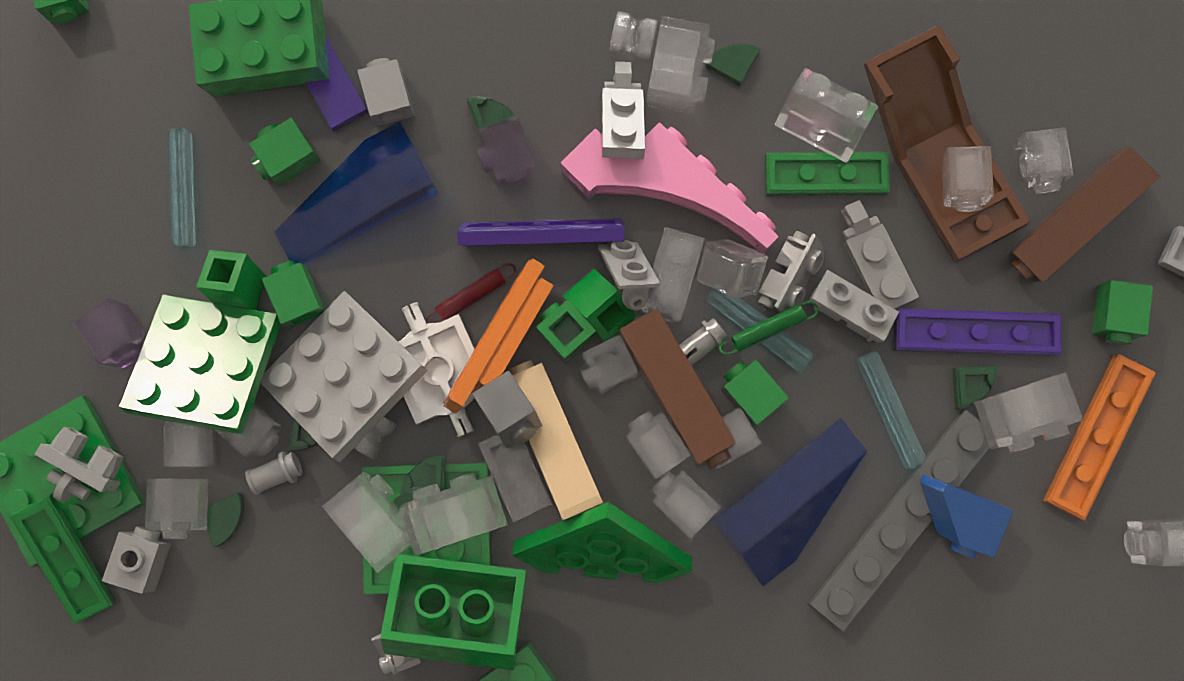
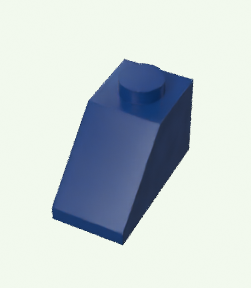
M923 474L920 484L937 534L951 540L952 545L950 549L974 559L976 553L979 552L994 558L1013 510Z

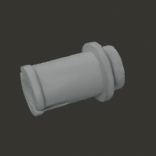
M714 318L709 322L702 321L703 327L679 345L692 367L714 348L720 347L721 343L728 338Z
M281 452L277 459L254 469H249L245 472L251 491L258 495L262 491L288 481L291 484L297 482V477L303 475V469L299 458L294 452L289 454Z

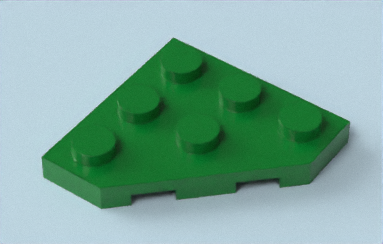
M609 502L597 505L595 508L514 540L512 552L514 557L541 573L558 574L559 567H564L567 569H584L583 577L617 580L618 572L630 575L642 574V582L662 583L692 572V556Z

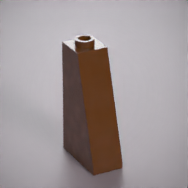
M1131 146L1117 150L1010 251L1017 258L1011 264L1028 281L1035 276L1043 283L1161 176Z
M656 308L621 328L620 336L624 350L695 466L699 468L707 464L711 470L732 457L729 450L734 448L737 442L659 310Z

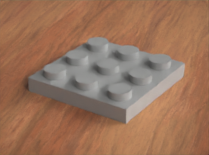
M343 291L263 374L261 384L334 460L340 463L428 370L347 292Z

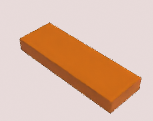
M543 278L537 279L472 391H477L503 374L554 285Z

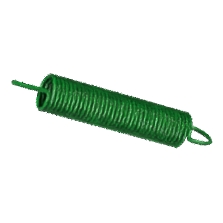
M811 301L802 304L812 303L816 307L815 314L807 318L803 308L797 304L784 312H780L767 320L732 335L731 339L736 350L729 353L721 350V346L728 341L721 343L719 350L723 354H731L736 351L741 352V350L743 351L754 344L756 345L758 342L760 343L771 336L773 337V335L775 336L786 329L788 330V328L790 329V327L792 328L803 321L805 322V319L813 318L818 313V306Z

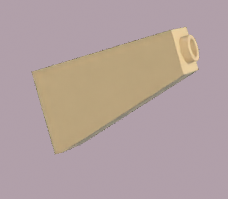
M532 360L509 370L536 410L543 425L536 430L535 435L529 439V442L562 520L603 503L543 364L540 363L534 366Z

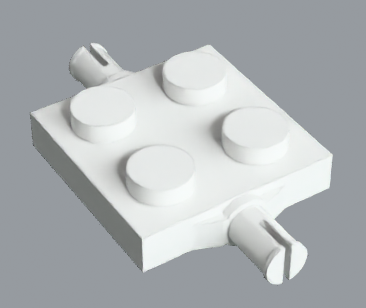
M418 302L412 303L410 306L416 320L408 306L401 309L411 331L398 342L428 371L404 395L405 401L417 425L437 416L449 415L458 434L457 436L462 437L466 434L460 419L468 434L475 430L464 409L475 399L472 395L474 391L471 392L464 406L456 414L443 407V402L473 353V344L459 314L440 323L427 324L418 306Z

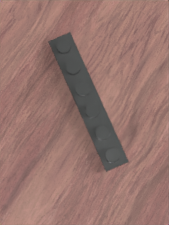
M962 410L808 604L844 632L933 520L920 484L923 474L959 487L998 438V435L967 410Z

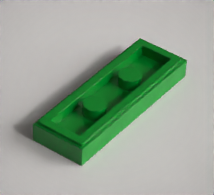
M889 152L766 153V196L887 195L890 192Z
M53 494L12 513L10 516L12 522L74 625L114 604L115 599L105 582L102 581V577L56 499H54Z

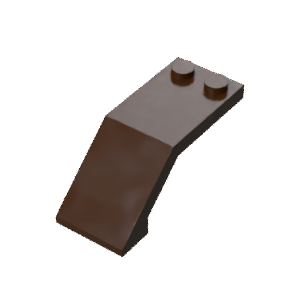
M938 24L865 62L864 67L894 161L954 262L957 263L1027 226L1031 221L972 126L956 70L960 58Z

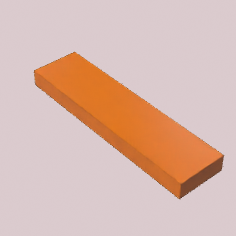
M532 258L521 269L445 398L443 407L456 414L464 406L545 267L543 264Z
M1121 354L1113 355L1043 499L1044 502L1079 520H1086L1156 372Z

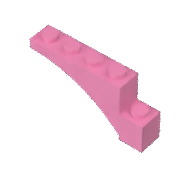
M660 122L645 136L644 159L602 157V134L595 128L560 163L561 172L589 200L595 194L637 195L664 200L694 210L717 221L743 238L761 255L779 237L774 232L776 226L765 214L759 211L755 214L744 204L746 197L736 186L731 183L726 186L715 176L717 170L708 159L702 155L696 158L685 147L688 143L681 133L673 127L667 130Z

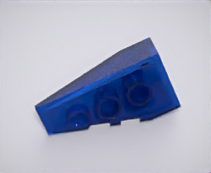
M398 122L365 139L274 232L289 261H294L295 264L299 262L304 264L437 194L438 191L401 122Z
M842 418L711 519L761 586L766 585L797 560L867 452Z

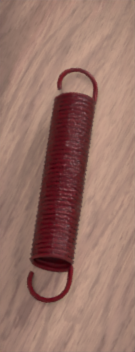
M512 263L502 264L497 269L491 270V272L479 278L476 282H472L471 285L446 299L445 302H441V304L434 307L435 311L426 318V323L427 319L436 312L445 321L477 302L478 299L480 300V298L494 291V289L506 283L499 268L507 264L513 266L514 272L508 277L509 279L516 272L515 265Z

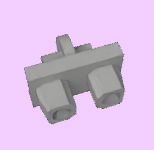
M63 427L51 444L41 443L34 454L66 472L62 474L53 469L47 476V480L56 485L53 494L54 499L61 503L67 502L73 495L83 501L87 499L91 490L81 485V482L100 492H104L107 489L111 492H116L121 481L115 478L123 456L109 448L98 446L88 463L78 456L89 438L70 427Z

